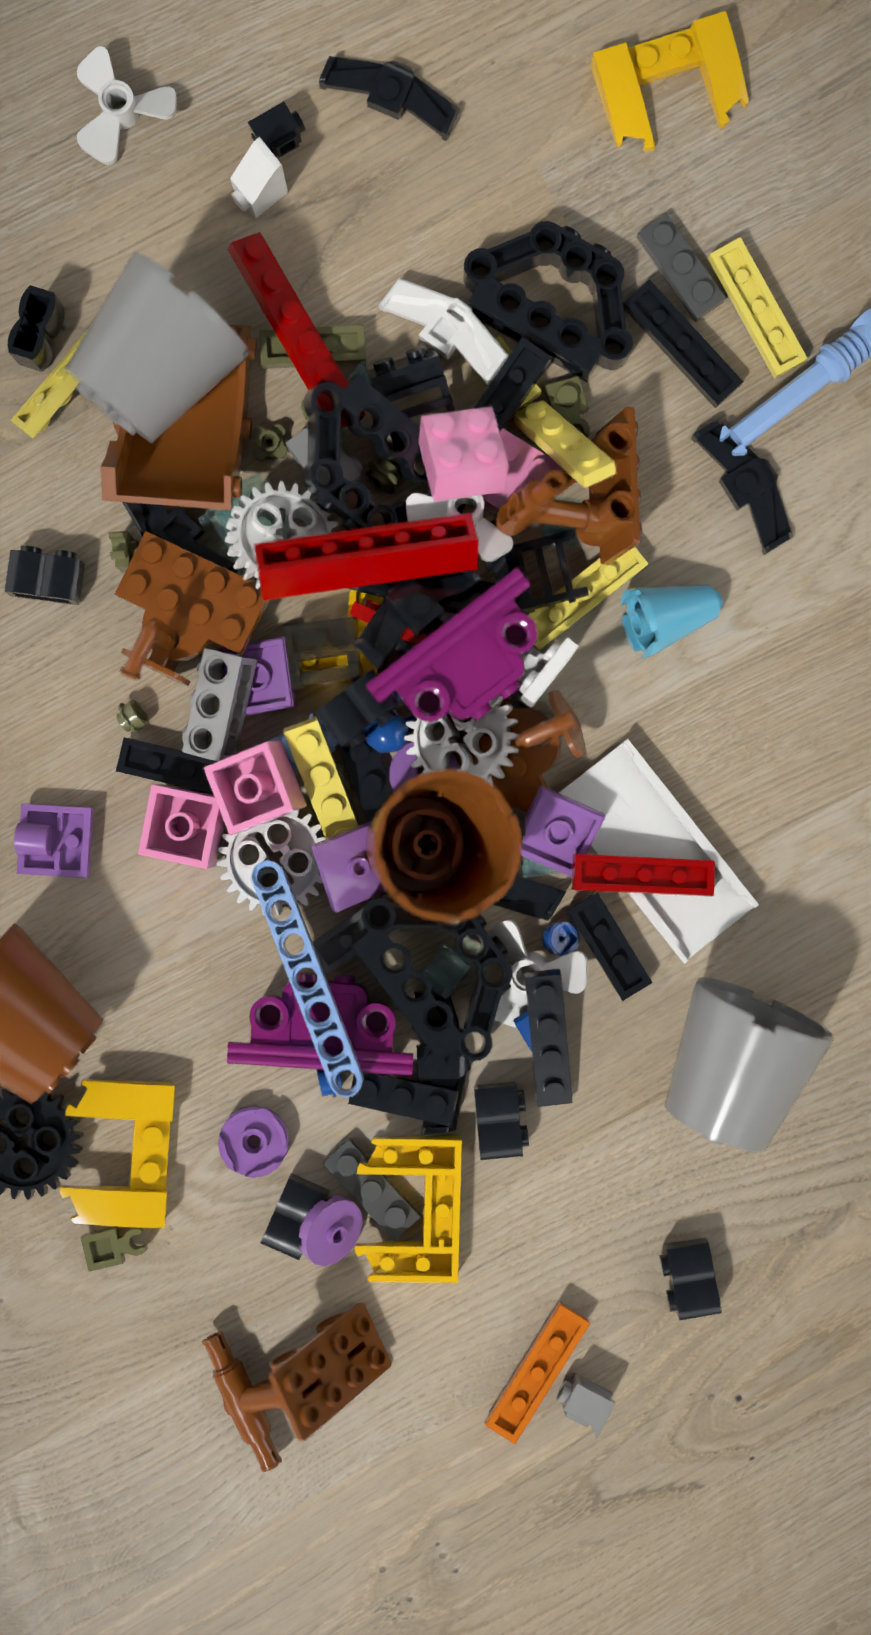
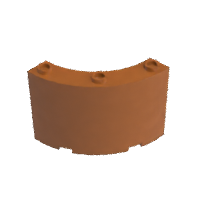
M228 324L247 346L246 351L249 355L153 443L147 441L138 433L132 436L119 424L117 425L113 422L118 438L117 441L109 442L107 453L101 465L102 501L221 510L232 509L235 498H241L242 476H240L244 442L245 439H251L252 418H247L250 360H256L257 338H251V326Z

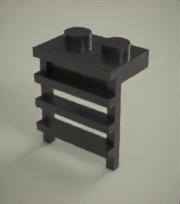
M425 345L406 351L407 357L393 361L392 357L384 358L374 362L373 369L367 370L370 384L390 402L440 385L443 396L401 410L408 418L446 406L448 412H455L454 402L448 389L440 357L432 348L426 349ZM389 434L394 450L397 452L400 447L399 439L394 434Z
M574 530L515 544L510 552L495 561H485L488 572L494 570L496 582L490 583V587L492 588L516 568L528 580L522 552L535 549L545 597L532 600L530 587H528L513 599L522 612L528 611V614L538 608L546 606L553 608L556 607L555 604L565 601L572 603L576 602L577 598L589 596L587 586L573 590L562 542L575 539ZM552 544L556 546L566 592L555 595L552 593L542 547Z

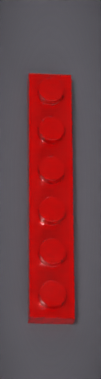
M261 232L231 242L227 249L308 391L324 382H333L342 388L347 382ZM320 393L317 399L318 405L323 411L329 412L332 407L331 399L328 395ZM363 410L360 413V421L366 415ZM341 415V429L347 427V420Z

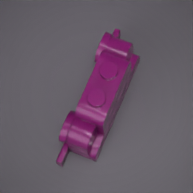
M516 568L365 686L378 703L396 691L414 716L425 722L437 721L447 712L454 719L466 720L472 717L476 722L493 709L489 702L500 694L503 699H506L521 687L517 680L524 672V663L519 654L527 652L535 644L537 627L534 621L520 610L513 599L530 587V583L521 571Z
M299 973V983L304 988H312L317 983V974ZM334 975V981H328L362 1072L412 1075L414 1053L393 1052L396 1018L392 1009L381 1002L368 1004V991L362 984L355 982V976ZM291 983L284 987L282 998L274 995L265 996L253 1004L249 1014L251 1023L250 1043L228 1042L227 1064L324 1070ZM319 1001L313 1004L311 1015L316 1021L323 1022L330 1017V1008L326 1003ZM328 1036L324 1041L326 1052L330 1055L342 1053L344 1047L342 1040L337 1036Z

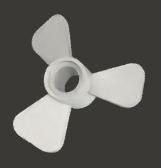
M96 47L77 68V77L80 83L98 95V101L103 111L78 132L77 141L84 152L105 165H112L117 161L120 130L133 127L138 121L139 114L159 119H170L177 112V95L173 88L165 86L134 96L131 88L125 82L116 80L111 58L105 47ZM119 101L126 102L121 109H112L115 103Z
M413 493L407 498L406 511L408 522L460 515L456 510L460 505L469 504L473 506L475 512L472 514L478 536V555L484 561H495L510 552L513 547V540L509 535L502 533L494 524L483 518V495L436 502L433 501V497L420 493Z
M506 919L488 930L487 934L490 938L496 935L508 950V953L504 956L513 963L511 967V987L501 996L495 1021L516 1027L513 1020L528 1011L525 977L522 974L523 966L532 967L535 971L560 969L563 990L578 994L585 989L587 985V957L584 952L575 950L547 961L539 953H526L519 927L515 921Z

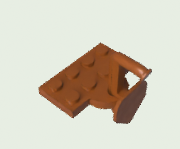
M145 531L114 593L117 597L145 610L142 619V630L132 651L125 648L121 651V654L128 657L125 666L120 669V672L128 678L139 680L142 677L140 674L141 669L145 666L169 679L189 686L191 681L174 672L179 661L191 660L203 653L204 648H207L210 642L243 656L270 600H262L261 588H255V582L249 579L244 580L241 575ZM152 649L153 651L149 659H146L150 650Z
M553 690L548 693V700L555 715L554 718L539 709L527 707L516 710L512 709L506 716L507 719L518 720V723L510 728V732L517 733L520 736L516 740H511L510 745L519 751L518 753H508L507 758L513 763L512 767L503 765L500 767L505 775L504 778H497L493 775L491 778L494 787L503 794L502 797L507 802L512 813L516 815L518 824L523 822L540 785L548 788L542 774L552 768L559 758L562 736L565 737L571 752L576 758L587 754L580 721L559 690ZM508 697L503 699L499 705L500 707L511 706ZM447 712L446 716L448 720H450L454 724L452 717ZM470 717V718H468V719H466V720H464V721H465V722H469V721L472 719V717ZM458 730L460 738L457 739V743L465 744L463 738L467 735V732ZM484 734L479 740V747L483 753L488 752L492 747V738L489 734ZM548 742V744H546L545 746L539 745ZM469 751L472 755L473 763L477 765L479 761L476 755ZM455 752L454 754L461 767L462 757L458 752Z

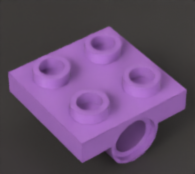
M21 803L20 823L17 824L14 834V850L18 854L17 874L90 878L94 808Z

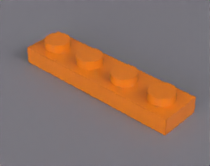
M558 1302L485 1420L486 1427L513 1444L517 1443L590 1325L589 1319L562 1302Z

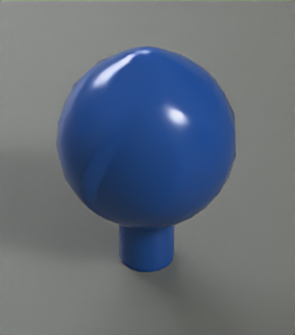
M398 715L383 728L377 724L367 732L370 736L367 740L368 745L379 753L396 752L403 749L408 742L404 740V737L410 735L409 731L414 730L408 727L406 722H416L417 717L412 715L404 719Z

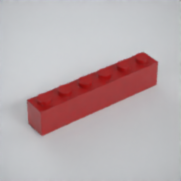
M471 513L254 544L263 601L478 569V536Z

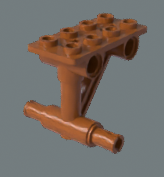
M625 407L598 430L596 437L591 440V442L615 461L616 474L589 486V500H583L580 503L555 499V497L577 481L564 469L561 471L554 470L548 472L541 480L529 482L519 492H513L509 500L497 510L495 519L491 523L502 533L509 536L519 534L533 522L576 528L577 536L584 544L600 547V563L603 565H609L637 546L642 536V524L639 522L641 491L638 488L637 479L640 460L638 454H636L638 423L635 420L634 407Z
M358 1303L347 1312L333 1315L320 1322L315 1328L318 1333L317 1336L303 1347L289 1350L273 1359L269 1364L272 1372L269 1373V1378L255 1385H252L242 1362L238 1358L234 1359L224 1338L223 1331L215 1332L206 1337L207 1339L202 1340V1344L205 1346L215 1368L213 1378L223 1398L224 1409L232 1417L242 1441L251 1445L262 1472L272 1470L278 1466L277 1464L282 1462V1458L279 1456L269 1435L271 1424L264 1410L275 1408L284 1410L298 1441H305L392 1366V1362L364 1303Z

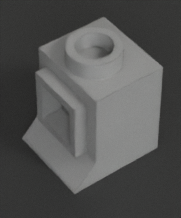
M575 1372L570 1382L566 1380L563 1382L557 1394V1401L562 1403L565 1416L585 1427H588L589 1424L592 1425L596 1438H598L615 1405V1401L610 1399L612 1396L611 1391Z

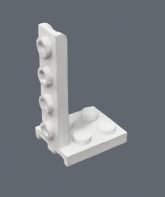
M444 611L439 619L445 624L457 614ZM568 637L562 645L555 641L545 655L533 646L527 652L519 654L524 663V672L517 680L522 684L519 689L523 694L519 701L522 707L531 709L579 647Z

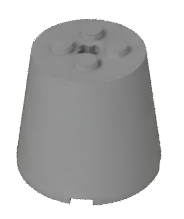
M135 252L125 265L65 370L79 383L76 389L92 403L97 404L101 408L100 411L117 425L119 424L132 436L138 433L147 441L153 443L242 363L249 353L246 351L247 346L234 330L193 291L188 296L183 294L171 284L175 278L174 275L149 257Z
M698 978L693 989L665 1107L677 1120L701 1133L704 1138L717 1144L724 1143L747 1151H765L830 1048L834 1038H832V1033L823 1025L783 1003L774 1000L772 1006L753 999L754 991L717 979Z

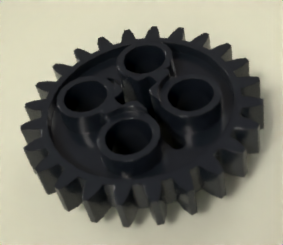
M2 1089V1097L0 1096V1136L6 1140L7 1149L6 1151H0V1195L9 1188L11 1189V1198L16 1199L23 1190L26 1199L30 1200L34 1196L36 1189L42 1197L48 1193V1185L54 1190L61 1185L58 1177L67 1180L71 1176L67 1167H76L79 1161L72 1154L80 1153L83 1151V1147L75 1144L74 1141L84 1136V1133L73 1130V1127L81 1120L80 1118L70 1119L69 1116L65 1115L66 1108L63 1109L60 1106L64 1099L63 1095L53 1100L51 1099L52 1091L49 1094L45 1091L31 1104L7 1089ZM18 1107L28 1111L30 1115L28 1124H22L17 1120L16 1110ZM1 1120H5L8 1127L2 1126ZM44 1130L52 1131L56 1135L57 1145L55 1147L48 1146L43 1141ZM26 1134L30 1139L27 1142L28 1146L23 1147L20 1143L23 1140L22 1136ZM41 1154L47 1155L49 1162L44 1161ZM21 1158H28L33 1162V1174H28L21 1169Z

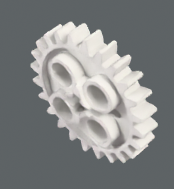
M280 481L277 490L273 491L271 485L265 483L262 493L254 487L250 492V498L242 495L238 503L239 506H234L230 514L233 518L228 520L226 528L231 532L227 533L225 542L234 545L229 548L227 554L228 556L239 557L234 564V568L240 569L245 567L247 569L243 577L244 580H248L253 576L256 577L255 588L257 589L260 588L254 544L333 533L339 525L336 521L328 522L331 514L324 510L322 511L315 502L310 500V491L307 490L303 495L298 494V484H294L291 491H286L283 481ZM279 510H283L285 513L284 526ZM265 517L269 519L272 526L262 525L257 518ZM293 518L302 519L307 527L296 525ZM283 526V536H280L279 533Z
M499 694L489 702L493 709L476 722L473 718L469 722H465L464 720H457L452 717L453 724L448 720L446 714L434 722H425L418 718L416 722H406L408 727L414 729V734L404 737V740L414 742V747L407 750L406 754L417 755L418 757L411 765L412 768L424 767L425 769L422 774L438 770H453L449 764L450 758L455 752H458L462 757V765L458 771L474 774L493 785L492 775L497 778L505 777L500 769L502 765L513 766L511 760L507 758L508 753H518L519 751L510 745L511 740H516L520 736L517 733L510 732V728L518 723V720L507 719L506 717L512 711V706L500 707L499 705L503 701V697ZM441 722L444 725L445 733L437 741L433 737L432 729L436 723ZM458 730L467 732V735L463 738L465 744L457 743V739L460 738ZM484 734H489L492 738V747L488 752L483 753L479 747V740ZM469 751L476 755L479 761L477 765L473 763V758Z
M297 810L244 832L233 835L222 834V837L229 844L228 847L218 848L217 851L226 854V859L217 862V866L227 867L228 872L223 874L220 879L232 880L233 883L229 886L227 892L231 893L237 890L240 892L237 899L238 904L248 898L251 900L249 904L250 911H254L260 904L252 884L251 874L253 868L261 861L269 860L270 855L255 837L258 832L262 834L273 852H282L283 856L279 860L294 879V884L291 887L296 900L307 906L309 905V900L306 896L308 892L315 896L320 894L314 885L316 882H323L311 845L328 838L317 837L316 834L321 830L320 824L313 827L309 826L313 817L311 814L301 819L299 818L300 810ZM277 824L284 825L288 830L287 840L282 844H276L270 838V831ZM249 844L256 846L259 851V858L252 865L245 863L242 859V850ZM298 852L305 854L309 860L308 868L302 873L295 872L290 866L291 857ZM273 867L264 869L260 874V882L262 883L263 877L268 873H273L278 877L276 869ZM285 900L279 901L274 905L278 916L283 914L284 905H287L291 910V906Z

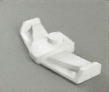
M399 278L378 304L379 309L384 312L395 314L425 326L419 334L421 341L446 359H449L457 348L487 386L491 384L508 359V353L473 313L472 307L458 297L452 298Z

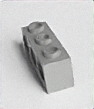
M204 648L203 655L200 657L197 665L199 675L196 689L190 697L191 712L188 724L184 728L182 735L184 742L182 752L217 762L237 754L257 659ZM224 663H226L227 674L223 678L221 675V667ZM218 697L220 701L219 710L215 712L213 705L215 699ZM209 731L212 735V743L210 747L207 745L206 737Z

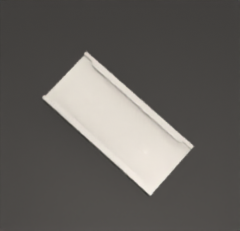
M629 739L621 743L559 792L605 814L606 817L591 844V848L597 855L715 861L714 896L712 897L628 893L682 963L685 964L689 961L690 957L747 912L759 905Z

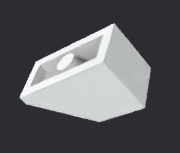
M257 138L230 178L234 189L231 196L243 212L248 209L255 218H258L288 194L282 164L261 138Z

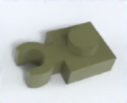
M579 376L546 385L544 390L549 405L574 427L580 428L583 435L588 438L590 434L589 424L580 417L581 414L588 412V405Z
M128 531L109 532V539H111L112 543L110 557L112 560H115V567L122 573H125L139 542L138 540L134 541L133 536Z
M117 1226L83 1234L81 1242L88 1272L123 1264L125 1262V1252L133 1256L145 1253L148 1249L147 1244L136 1246L132 1242V1236L142 1234L144 1228L132 1227L122 1236H120Z

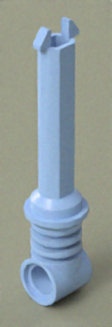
M871 308L865 311L842 337H839L831 344L820 346L813 365L730 429L726 426L722 427L719 440L722 442L730 436L738 445V447L732 450L733 456L747 454L745 447L829 382L848 381L851 377V372L859 367L861 363H864L868 357H871Z

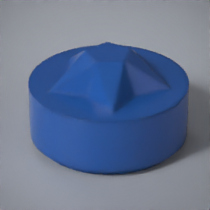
M556 921L546 927L543 934V944L550 954L562 956L578 948L580 941L579 932L572 923Z

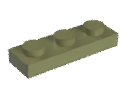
M364 325L316 327L337 365L366 363ZM259 330L262 369L294 367L274 330Z

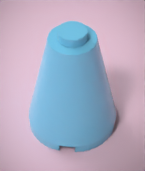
M710 585L638 587L625 590L621 596V606L627 604V614L621 616L625 634L635 652L640 650L644 652L641 655L643 658L654 656L717 619L720 610L723 608L721 594Z

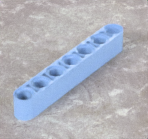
M269 860L261 861L252 870V884L325 1075L335 1094L345 1098L352 1097L362 1086L363 1072L289 879L283 867L278 863ZM273 867L278 872V881L274 886L267 888L260 882V874L264 869ZM285 900L291 906V915L285 921H278L273 915V906L277 902ZM292 934H298L304 940V949L297 955L289 953L285 946L286 939ZM308 967L316 972L317 983L314 987L304 988L299 983L298 975L303 968ZM321 1001L329 1006L331 1013L328 1020L319 1022L312 1017L311 1008L315 1002ZM328 1036L339 1037L344 1046L342 1053L339 1055L328 1054L324 1049L325 1039ZM350 1070L355 1074L357 1082L353 1088L344 1089L339 1086L337 1074L340 1071Z

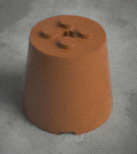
M438 770L424 773L399 787L376 812L371 820L366 837L368 861L382 885L402 907L426 919L454 922L479 915L480 912L487 909L495 901L498 902L507 892L520 864L522 851L521 832L516 815L512 813L507 802L502 797L503 794L491 783L474 774L458 770ZM418 839H423L424 842L428 843L426 850L417 847Z
M14 923L0 938V1086L32 1104L45 1091L48 1094L51 1093L63 1078L60 1074L66 1077L80 1061L78 1059L80 1056L79 1052L84 1054L97 1037L94 1033L102 1023L103 1018L25 931Z

